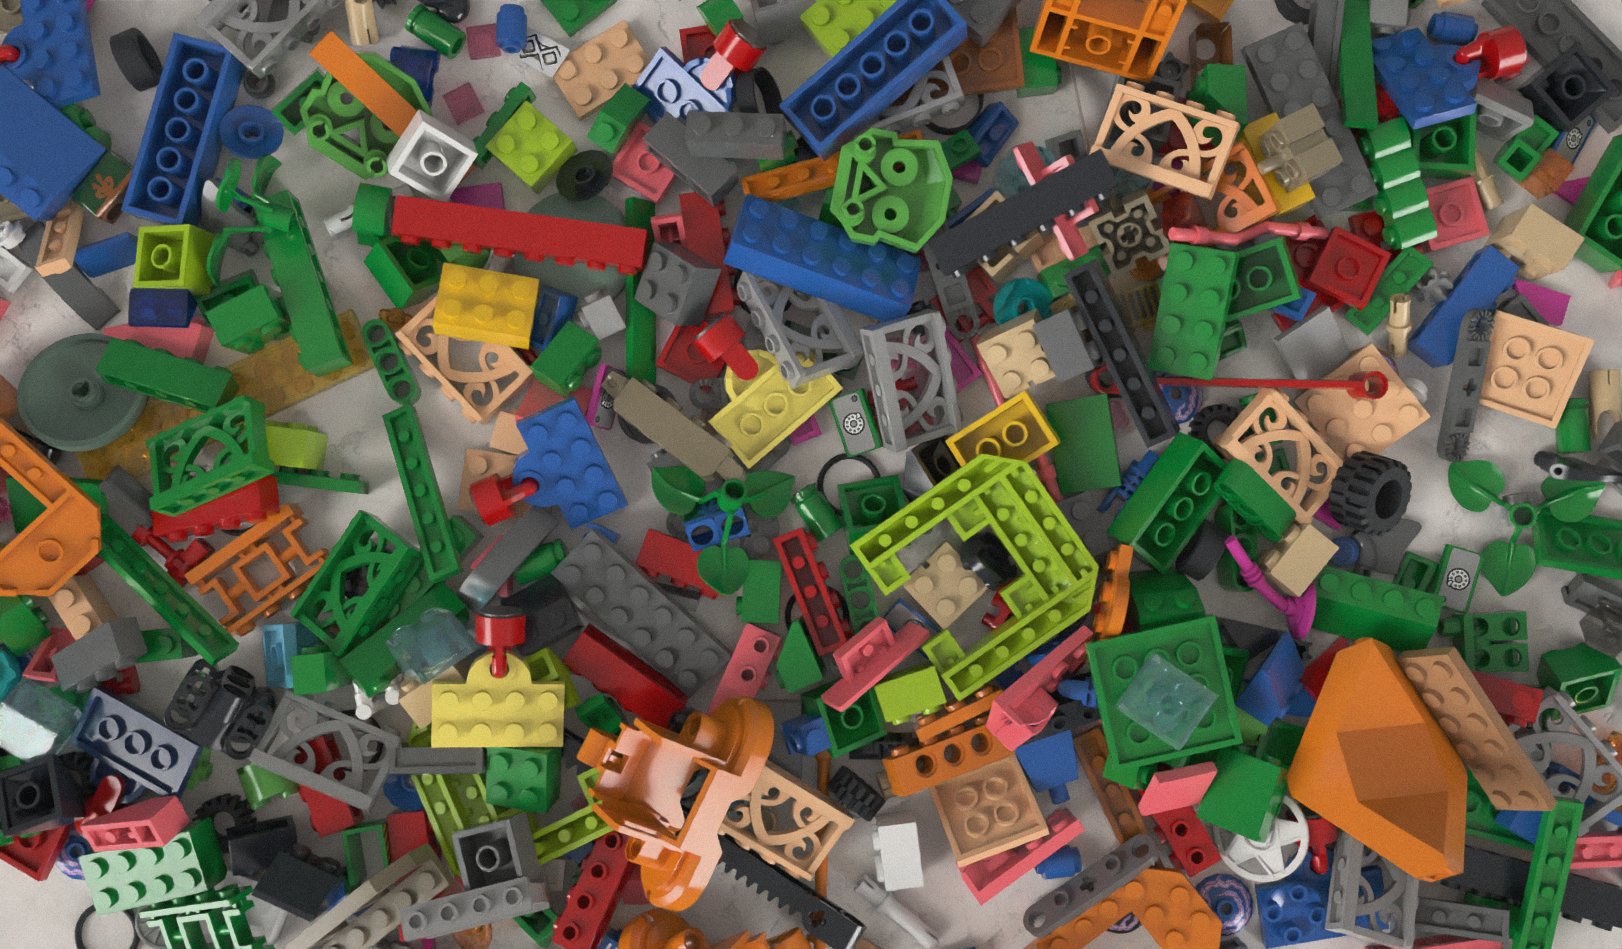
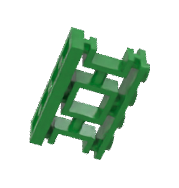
M235 883L225 886L220 890H215L213 887L206 892L149 904L148 907L139 912L140 918H151L146 921L148 927L160 926L167 949H232L233 947L235 949H275L273 944L263 946L267 942L265 936H252L245 915L247 910L255 906L253 900L247 901L246 896L253 892L252 885L238 887V884ZM199 920H206L213 942L206 943Z

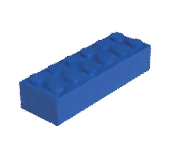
M898 0L779 104L780 110L785 119L822 161L825 162L968 37L967 22L946 0Z
M174 32L122 205V211L136 218L164 226L191 224L199 227L202 217L201 199L203 187L206 180L214 176L223 146L219 135L220 121L228 111L234 108L246 68L222 45Z
M746 194L737 215L723 263L886 322L906 316L910 310L922 258L879 242L875 246L851 242L844 229Z

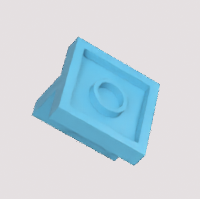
M301 622L261 625L266 687L292 688L291 656L302 654V648L319 645V638Z

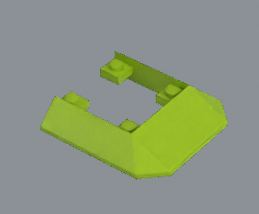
M982 453L850 544L852 550L885 596L911 579V576L895 553L946 517L963 541L989 524L1020 568L1023 575L998 591L1014 616L963 651L947 628L921 645L958 701L967 697L1091 611L1099 568L1026 461Z
M549 647L525 658L531 670L532 681H565L564 712L582 703L570 678V675L573 673ZM413 721L407 740L409 748L431 747L432 723L420 730ZM596 768L576 776L589 806L542 829L535 813L532 811L515 808L508 810L504 806L487 804L486 774L410 775L451 872L458 876H461L451 833L471 825L526 812L539 866L613 831L592 810L595 802L601 804L603 800L594 798L587 792L589 787L594 789L601 774Z

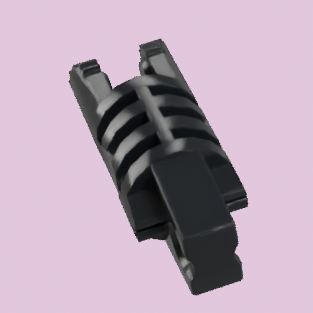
M887 732V735L872 741L873 750L855 749L850 751L849 760H882V758L891 755L890 750L902 745H908L911 748L918 745L919 738H912V732Z

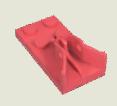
M1086 625L1080 627L993 700L986 728L1008 750H1016L1021 744L1043 730L1058 706V703L1047 691L1050 693L1056 691L1059 686L1058 683H1061V680L1064 681L1062 678L1068 673L1076 674L1084 666V657L1087 655L1084 642L1091 641L1093 632Z
M1065 808L1063 811L1057 809L1046 817L1049 835L960 868L956 861V865L962 873L963 881L981 906L1085 830L1068 808Z

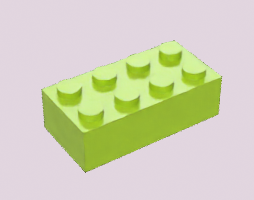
M818 0L799 17L804 30L831 60L898 0Z

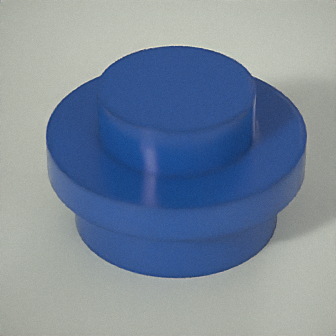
M1340 536L1331 540L1339 547L1329 560L1332 564L1338 567H1348L1356 562L1359 556V548L1353 539Z

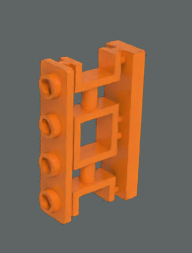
M298 503L284 504L280 507V514L268 516L267 521L257 523L184 575L190 585H197L199 588L197 591L200 595H208L216 589L231 611L219 620L221 626H225V630L231 636L238 634L240 637L245 636L257 627L255 622L262 617L268 619L282 610L281 604L290 598L293 601L301 597L307 589L306 586L311 583L315 573L329 556L330 552L327 548L319 549L312 554L297 532L309 524L307 519L303 518L304 512ZM280 530H282L291 543L282 552L279 551L273 541L265 542ZM265 554H268L282 576L261 590L247 570V567ZM299 555L306 566H313L320 562L287 585L297 577L288 564L289 561ZM229 566H231L240 580L231 588L223 577L212 579ZM248 591L254 602H262L269 598L236 621V619L246 613V610L237 599Z

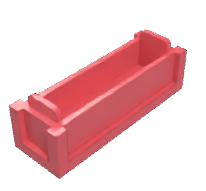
M1622 827L1611 831H1588L1582 837H1577L1570 869L1622 867Z

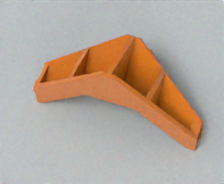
M1371 637L1360 638L1353 642V646L1340 650L1335 655L1286 776L1290 794L1293 798L1416 879L1434 882L1463 873L1468 776L1462 759L1411 680L1407 677L1391 647Z

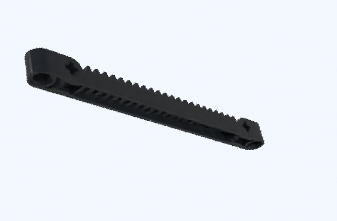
M564 726L562 757L567 759L566 768L570 769L577 765L576 775H580L593 768L577 759L585 739ZM681 804L683 815L686 821L691 809L686 805ZM681 830L677 831L675 836H678ZM717 833L722 855L716 866L725 862V873L735 869V879L737 881L746 876V887H750L754 883L758 884L757 894L767 890V900L769 902L778 897V908L781 909L786 904L790 905L788 913L790 916L797 911L801 912L804 928L833 949L855 948L867 929L864 923L808 885L791 876L776 864L768 863L753 849L746 850L742 848L731 835L725 833L722 836ZM824 911L823 918H819L817 921L813 919V912Z

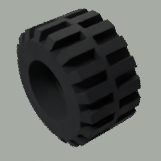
M1368 451L1352 454L1351 458L1348 457L1343 462L1342 467L1339 466L1336 476L1332 480V487L1328 497L1330 498L1328 505L1329 510L1332 511L1331 516L1337 523L1372 536H1382L1385 532H1390L1394 525L1400 522L1402 515L1407 510L1408 502H1410L1412 483L1410 482L1411 474L1407 471L1408 467L1401 463V461Z

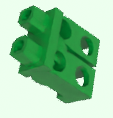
M1503 610L1466 614L1451 613V617L1439 619L1437 625L1439 636L1452 637L1453 646L1470 670L1484 672H1529L1527 643L1515 641L1492 643V641L1528 640L1526 611Z

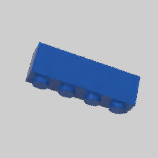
M1491 245L1477 250L1452 282L1454 288L1449 289L1447 299L1436 303L1409 338L1408 350L1432 368L1443 365L1448 366L1453 363L1464 315L1473 308L1492 312L1497 306L1495 300L1500 293H1505L1516 281L1513 276L1520 267ZM1476 318V319L1478 320L1477 322L1474 321V323H1476V325H1473V327H1476V328L1474 329V330H1476V331H1477V329L1479 328V327L1477 326V324H1478V322L1480 321V318H1479V319Z

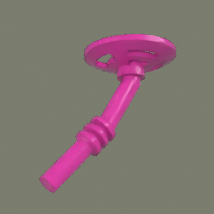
M1236 536L1226 538L1224 543L1240 566V574L1247 582V585L1254 587L1274 607L1282 611L1283 615H1286L1288 630L1292 638L1303 639L1311 628L1316 610V588L1314 582L1312 581L1306 588L1305 595L1300 597L1286 596L1283 598L1265 581V575L1257 563L1250 560Z

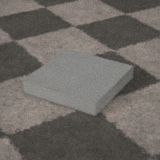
M1325 305L1273 338L1292 379H1321L1352 357L1330 307Z

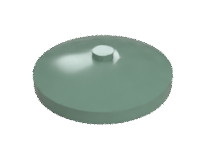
M558 192L542 199L527 212L625 227V216L610 201L599 195H595L587 200L571 201L561 196ZM515 254L514 264L519 276L539 279L538 298L542 285L577 296L578 302L574 313L582 311L580 301L584 299V294L593 289L600 288L603 290L608 288L614 300L626 288V275L618 273V268L606 267L605 271H594L587 269V264L575 263L574 267H565L555 264L556 260L544 258L543 263H536L525 260L524 255Z
M86 333L63 338L42 350L25 369L18 386L17 407L25 426L42 442L66 451L97 449L114 442L127 433L142 415L149 396L107 384L95 370L112 339L111 336Z

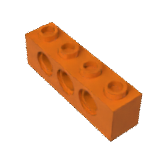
M989 713L973 718L974 723L964 726L962 723L946 730L947 734L937 737L935 735L923 742H920L918 739L919 744L911 748L908 745L893 748L890 750L891 755L882 758L893 795L906 797L1013 755L1015 750H1008L986 728ZM974 735H977L979 739V745L974 750L972 747V738L974 737ZM949 745L952 755L947 761L944 757V750ZM919 756H922L924 767L919 772L916 768V760Z

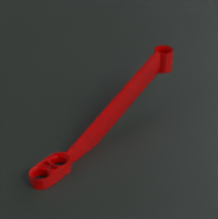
M1107 365L1098 366L1093 370L1090 376V384L1096 392L1120 394L1114 380L1109 388H1103L1099 383L1101 372L1104 370L1109 371ZM1379 371L1355 372L1347 380L1216 377L1212 380H1205L1194 377L1155 376L1160 386L1346 390L1350 397L1357 400L1380 399L1386 394L1389 386L1388 379ZM1366 380L1369 382L1368 391L1365 389Z

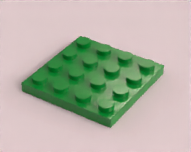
M1214 614L1120 634L1119 636L1084 642L1110 762L1114 772L1243 743Z

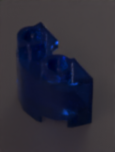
M407 45L393 46L390 52V62L415 78L431 109L435 91L433 87L434 76L438 73L441 53L436 50Z

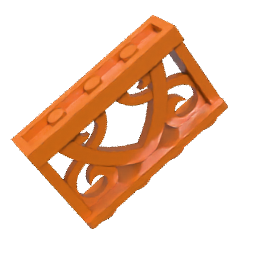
M1237 140L1234 141L1215 191L1227 196L1219 205L1217 211L1219 228L1215 230L1200 219L1184 220L1187 206L1193 194L1181 190L1176 200L1170 194L1179 190L1177 188L1165 185L1157 191H1154L1153 188L1146 190L1152 206L1159 202L1167 204V211L1159 213L1160 216L1165 218L1172 217L1171 224L1161 225L1164 231H1169L1172 227L1184 228L1187 225L1207 227L1209 231L1236 233L1256 225L1283 210L1264 174L1259 172L1258 162L1249 143L1242 142L1239 144ZM1216 157L1211 160L1210 158L1201 159L1200 181L1207 182L1208 178L1202 176L1211 172ZM1234 160L1241 161L1246 167V176L1238 187L1232 185L1238 177V170L1236 169L1235 173L1231 176L1225 173V167ZM1252 180H1254L1265 201L1261 205L1243 191ZM1234 199L1237 202L1231 207H1235L1238 213L1235 217L1230 218L1226 215L1225 210ZM1172 240V242H1181L1189 244L1188 241ZM1207 243V245H1205V246H1207V247H1215V246H1217L1218 244H1208V243ZM1169 253L1158 257V263L1163 271H1166Z

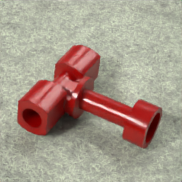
M140 525L131 536L141 547L147 544L150 545L167 560L164 564V567L168 569L167 573L182 588L188 583L184 575L208 559L215 551V548L203 538L194 539L186 550L181 548L175 551L163 539L153 535V525L148 529Z

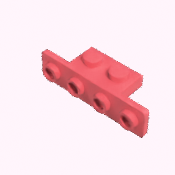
M1032 141L1018 145L1013 149L1017 165L1024 171L1030 186L1075 163L1072 155L1069 154L1046 167ZM1094 199L1084 203L1086 209L1075 216L1068 218L1065 213L1054 219L1057 225L1052 228L1059 239L1062 252L1067 255L1070 261L1089 252L1075 224L1100 211Z
M879 616L876 617L833 653L843 678L821 695L823 703L839 712H843L930 638L929 630L908 622L892 636L887 620Z

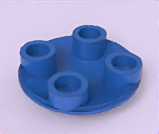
M1297 880L1286 881L1275 886L1265 897L1261 908V917L1266 929L1275 937L1285 940L1288 944H1297L1302 938L1310 935L1319 924L1326 920L1327 915L1319 892L1310 884Z

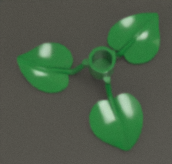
M263 154L259 157L252 179L253 191L251 199L235 191L241 174L240 160L232 158L225 169L216 195L217 209L221 212H227L233 197L259 208L258 221L263 222V225L225 227L222 233L216 234L206 265L208 275L216 286L221 287V267L231 233L261 231L272 233L273 228L290 233L294 227L297 210L264 196L272 175L282 165L274 156Z
M1485 460L1453 462L1448 470V483L1451 493L1463 508L1473 512H1483L1489 507L1492 500L1507 509V520L1515 527L1509 544L1504 541H1494L1488 544L1481 553L1484 555L1481 571L1501 596H1508L1522 588L1535 571L1536 560L1533 548L1526 544H1516V540L1523 529L1529 528L1536 523L1537 513L1549 505L1550 513L1556 519L1564 522L1580 521L1593 511L1606 487L1603 482L1562 480L1553 478L1550 475L1541 485V492L1547 500L1542 501L1535 507L1527 503L1511 505L1496 497L1505 487V478L1501 469L1495 464Z
M653 467L651 484L654 495L661 506L673 514L688 515L693 511L696 503L704 504L717 497L718 506L727 513L721 547L708 546L703 549L697 559V571L701 579L721 595L728 596L738 591L747 578L749 559L742 548H727L734 514L740 510L742 504L749 503L752 512L758 516L771 518L780 515L789 503L795 476L776 471H756L747 474L745 483L735 478L728 479L723 483L721 489L716 487L713 492L701 497L705 491V482L688 467Z

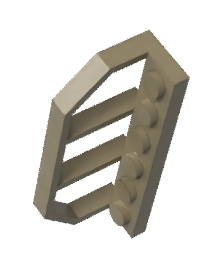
M426 843L406 853L368 879L282 949H310L331 936L333 937L318 949H370L401 925L399 912L401 908L430 901L455 881L431 846ZM422 865L420 868H418L415 872H413L410 876H408L405 880H403L391 891L388 890V886L396 882L398 879L409 873L414 868ZM376 902L351 923H347L346 919L352 914Z

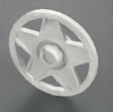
M1285 794L1283 802L1290 807L1298 822L1277 817L1272 822L1265 843L1256 842L1236 834L1226 850L1221 836V827L1213 824L1215 846L1223 861L1238 875L1252 881L1271 882L1289 876L1303 862L1309 846L1308 824L1300 807L1287 794ZM1301 840L1295 859L1286 868L1282 846ZM1256 857L1269 875L1252 873L1240 867L1239 864Z

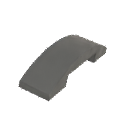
M36 221L25 231V238L18 244L34 268L46 227L42 221ZM74 262L72 268L64 273H54L42 277L70 308L97 331L121 311L100 287L95 286Z
M532 506L481 560L455 595L476 615V612L491 603L498 595L497 592L561 522L544 507Z

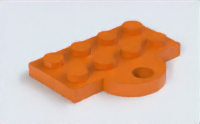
M1120 544L1105 555L1103 571L1107 572L1106 581L1104 584L1100 583L1097 594V602H1101L1099 614H1094L1091 631L1095 633L1094 640L1119 636L1121 634L1129 600L1130 580L1128 575L1133 555V546ZM1086 655V656H1085V663L1089 664V663H1088V658H1087V655Z

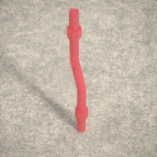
M1263 221L1236 233L1209 231L1207 227L1193 226L1190 229L1172 227L1169 230L1168 236L1170 240L1188 241L1190 245L1205 246L1207 243L1238 246L1264 234L1290 236L1293 240L1306 241L1309 238L1325 240L1329 236V230L1327 227L1311 226L1308 222L1295 221L1290 224Z
M980 334L970 338V342L978 359V362H976L977 368L984 374L996 407H999L1007 402V399L1004 398L977 347ZM1044 453L1034 459L1038 468L1036 472L1039 475L1040 482H1044L1047 492L1056 503L1063 500V497L1055 479L1057 476L1053 464H1049Z

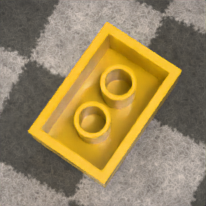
M1276 112L1249 123L1236 139L1239 144L1242 142L1249 143L1258 163L1267 159L1261 152L1259 137L1280 120ZM1234 160L1230 164H1234L1238 170L1237 180L1240 185L1246 176V167L1241 161ZM1278 168L1264 174L1276 199H1278L1283 208L1281 212L1269 217L1272 221L1296 211L1315 198L1309 183L1287 193L1285 187H1281L1275 178L1274 172ZM1252 180L1243 191L1247 192L1248 195L1261 205L1265 201L1254 180Z
M444 262L433 317L434 334L529 350L539 292V279Z
M1026 389L945 442L962 467L981 453L1022 460L1029 463L1058 445L1061 440L1030 391Z

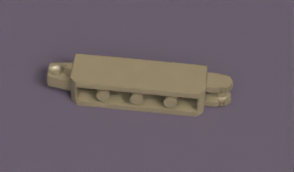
M614 371L603 381L601 386L614 399V411L623 420L706 482L716 481L721 476L725 480L735 478L745 483L747 475L743 471V467L733 460L735 455L729 449L732 444L718 433L713 437L706 432L707 425L696 416L692 415L689 419L681 413L683 408L670 397L664 401L656 395L659 390L650 382L643 379L640 383L633 377L629 380Z

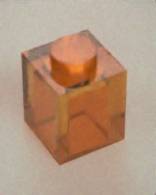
M1551 148L1542 153V159L1522 182L1514 180L1537 199L1557 191L1575 168Z

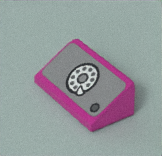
M601 363L586 413V419L590 426L611 430L616 415L613 406L614 399L601 384L612 371L625 378L626 373Z

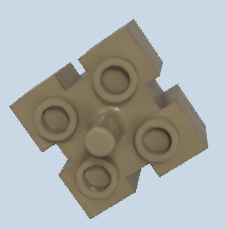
M1314 103L1278 120L1270 127L1271 129L1259 137L1261 152L1267 159L1257 164L1258 170L1261 174H1266L1278 168L1274 172L1275 178L1281 187H1285L1287 193L1322 177L1330 169L1344 161L1333 139H1328L1323 130L1325 124Z
M1143 187L1120 198L1123 206L1111 211L1107 204L1102 209L1099 208L1100 211L1086 218L1098 245L1104 242L1107 243L1106 246L1101 248V251L1114 278L1137 268L1134 260L1146 255L1150 262L1169 253L1170 243L1159 221L1151 224L1150 220L1156 218L1157 215Z

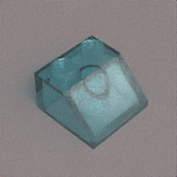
M433 607L420 615L421 620L413 625H404L396 629L392 633V638L385 642L402 673L422 684L432 680L480 648L475 639L452 612L440 607L438 609Z
M24 676L0 705V747L26 763L50 754L57 755L71 738L82 712L75 705Z

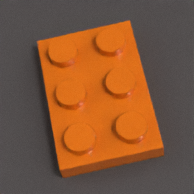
M987 682L972 692V695L961 701L954 697L949 699L947 703H944L945 708L928 715H923V712L915 717L917 721L912 723V726L920 742H923L991 709L993 700L1003 691L997 685H989Z

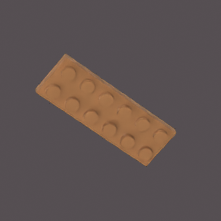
M1453 646L1403 651L1398 656L1397 661L1497 810L1552 811L1557 801L1456 648Z

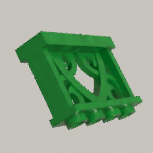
M237 396L230 402L211 408L202 415L185 420L182 424L169 430L161 431L156 436L146 440L145 445L150 453L154 495L149 498L150 510L176 517L275 473L274 461L269 459L263 413L266 411L265 404L250 396ZM245 421L246 430H245V432L241 435V433L243 432V429H244V424H242V423H240V422ZM209 438H213L222 442L226 448L217 456L213 469L207 472L204 468L193 465L204 444ZM247 442H248L249 453H248V451L246 450V448L244 447V444H246ZM170 456L178 462L176 467H171ZM190 472H196L197 477L189 475Z
M359 510L350 521L349 526L339 541L333 546L331 553L321 568L315 573L313 580L303 595L297 600L290 615L299 620L329 646L328 649L336 656H346L376 632L424 560L421 549L411 544L378 516ZM376 531L378 534V546L374 552L375 542L371 539V536ZM388 540L396 546L392 554L384 553ZM369 565L367 571L369 589L363 597L357 596L346 601V574L359 567ZM321 612H333V615L327 620L319 621L317 618ZM335 623H337L340 629L338 635L329 629Z

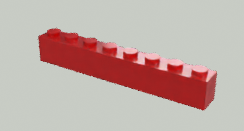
M401 195L396 196L391 229L394 235L401 238V243L419 246L420 241L431 242V246L438 249L451 250V245L463 247L462 251L467 253L481 254L482 250L494 251V256L509 259L513 257V254L524 255L525 260L536 263H543L544 258L556 260L555 264L565 267H574L575 263L587 264V269L594 271H605L606 267L618 268L617 272L630 276H636L637 271H644L650 235L646 229Z

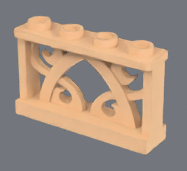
M1127 81L1126 85L1117 83L1098 136L1089 154L1102 149L1109 165L1212 200L1217 183L1241 127L1238 122L1234 121L1236 116L1221 110H1217L1216 115L1205 112L1204 105L1187 100L1185 105L1174 102L1175 96L1157 90L1155 95L1143 92L1145 87L1135 82ZM1136 101L1141 104L1142 110L1138 114H1133L1129 110V116L1135 122V124L1129 127L1122 121L1120 110L1125 103ZM1151 105L1165 110L1151 114ZM1185 116L1200 120V122L1192 128ZM1174 121L1185 139L1187 149L1172 151L1160 161L1158 166L1153 165L1152 146L1141 134L1156 125ZM1116 123L1125 132L1117 139L1110 150L1105 149L1113 126ZM1205 128H1218L1222 133L1220 145L1212 150H1200L1199 144H1208L1214 138L1204 137L1203 131ZM1135 138L1145 148L1144 153L1138 157L1132 154L1133 148L1138 146L1132 142ZM1189 156V161L1181 160L1183 162L1182 169L1175 170L1172 168L1174 158ZM1201 157H1216L1207 182L1200 181Z
M436 296L403 328L395 333L401 340L398 346L409 357L415 355L422 362L419 368L430 379L436 377L442 383L439 389L452 402L455 399L458 400L464 407L460 411L471 423L474 424L477 421L485 425L528 383H531L535 376L527 362L510 346L484 342L479 352V363L483 372H461L452 369L450 363V336H438L428 333L424 336L430 337V346H421L417 341V333L424 326H433V319L431 318L434 316ZM452 337L453 339L458 340V341H461V342H471V341H474V340H468V339H462V338ZM489 353H496L498 360L495 363L490 362L494 368L490 370L486 357ZM437 354L438 365L429 357L430 355ZM517 372L520 376L501 392L496 380ZM453 381L467 383L464 387L463 392L455 385ZM489 382L493 389V398L489 404L479 406L473 401L472 393L475 390H479L482 393V398H484L486 387L483 383Z
M1260 388L1257 392L1258 394L1222 434L1219 433L1211 443L1228 461L1239 459L1251 466L1294 509L1296 517L1291 524L1311 523L1313 521L1311 517L1328 499L1332 480L1335 478L1339 466L1342 467L1346 458L1337 451H1333L1327 445L1328 439L1307 424L1309 422L1308 417L1288 403L1290 399L1283 391L1277 388L1274 390ZM1271 407L1277 414V419L1271 422L1269 416L1266 415L1264 418L1266 430L1262 431L1259 424V416L1266 408ZM1287 424L1290 429H1284L1285 425ZM1251 426L1254 434L1244 438L1241 441H1238V439L1243 435V433ZM1278 440L1295 441L1297 449L1296 473L1288 470L1277 471L1272 475L1268 473L1273 457L1269 442ZM1261 445L1264 451V458L1258 462L1255 459V454L1262 452L1259 447ZM1322 462L1327 467V475L1320 483L1310 482V475L1320 476L1323 474L1316 470L1317 464ZM1285 477L1294 479V483L1287 481L1288 487L1283 489L1281 482ZM1306 489H1313V491L1308 495V497L1301 503L1303 496L1306 492Z
M767 759L752 792L737 799L748 801V805L741 804L734 808V811H741L742 816L734 820L725 815L717 833L722 836L725 833L734 837L735 842L746 850H750V848L757 850L759 855L772 865L776 862L783 865L785 871L794 878L799 879L802 876L811 881L819 865L844 830L850 829L855 819L847 807ZM775 787L778 789V794L775 797H762V793L769 796L768 791L770 788ZM790 796L794 798L792 815L798 826L782 831L766 832L762 822L761 805L776 806L785 802ZM809 807L811 808V813L804 815L808 821L803 822L800 818V811L803 808ZM831 820V823L818 839L815 832ZM751 823L753 831L748 829L746 826H748ZM809 836L812 840L813 848L808 855L802 858L793 855L792 851L797 846L802 847L803 851H805L806 844L803 838Z

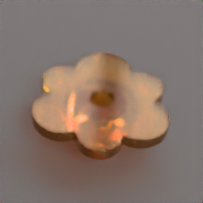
M397 308L381 309L378 313L379 320L385 322L394 331L403 328L413 318L412 315Z

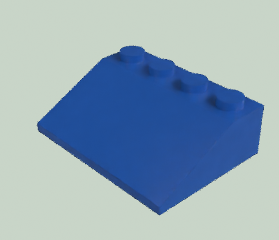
M1 65L0 193L35 221H52L107 153L108 149L6 66Z

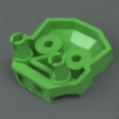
M356 52L417 111L420 109L433 117V113L413 76L376 52ZM327 71L322 85L312 87L300 108V113L306 127L308 145L364 180L371 177H381L389 173L386 159L400 137L391 129H385L382 125L383 122ZM342 93H350L353 96V100L350 103H344L340 99ZM359 127L360 143L344 134V132Z
M871 127L855 140L841 147L830 212L841 222L851 242L875 246L878 241L900 249L917 253L943 225L946 218L953 176L939 140L898 139L897 132ZM901 163L904 165L905 171L897 173L894 171L893 165ZM863 177L873 189L859 195ZM893 210L896 218L894 220H887L884 212Z

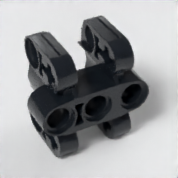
M199 659L190 667L176 690L172 701L165 711L164 723L169 729L183 733L204 747L223 752L235 760H244L250 757L253 749L257 747L270 726L277 703V696L270 688H256L255 677L243 668L230 665L227 669L220 671L217 663L211 666L205 659ZM204 667L210 669L209 675L205 672H201L204 669ZM197 681H201V682H202V684L200 685V688H197L196 686H193V685H195V684L197 683ZM189 694L195 696L193 702L186 700ZM262 696L268 698L267 703L264 701H260ZM174 709L179 713V716L188 721L184 723L174 721L171 717V711ZM258 710H260L259 713H258V716L256 717L254 714H255ZM250 723L254 725L253 731L247 729ZM231 741L243 744L250 743V747L245 751H236L233 749Z

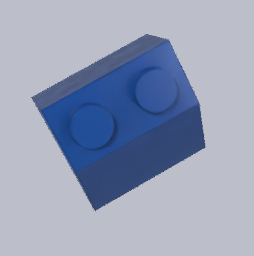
M1284 631L1260 663L1235 703L1236 706L1266 726H1269L1275 717L1282 719L1292 705L1287 699H1294L1303 686L1299 679L1305 668L1290 633Z

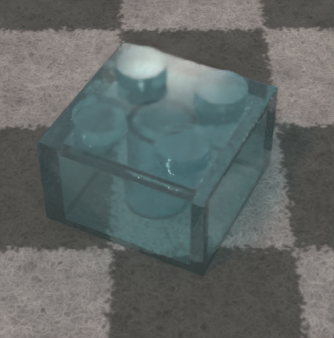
M1152 652L1115 707L1180 752L1218 696Z

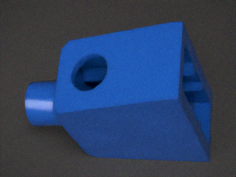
M1071 729L1016 748L1015 755L1036 792L1048 789L1052 804H1061L1070 800L1065 783L1078 779Z

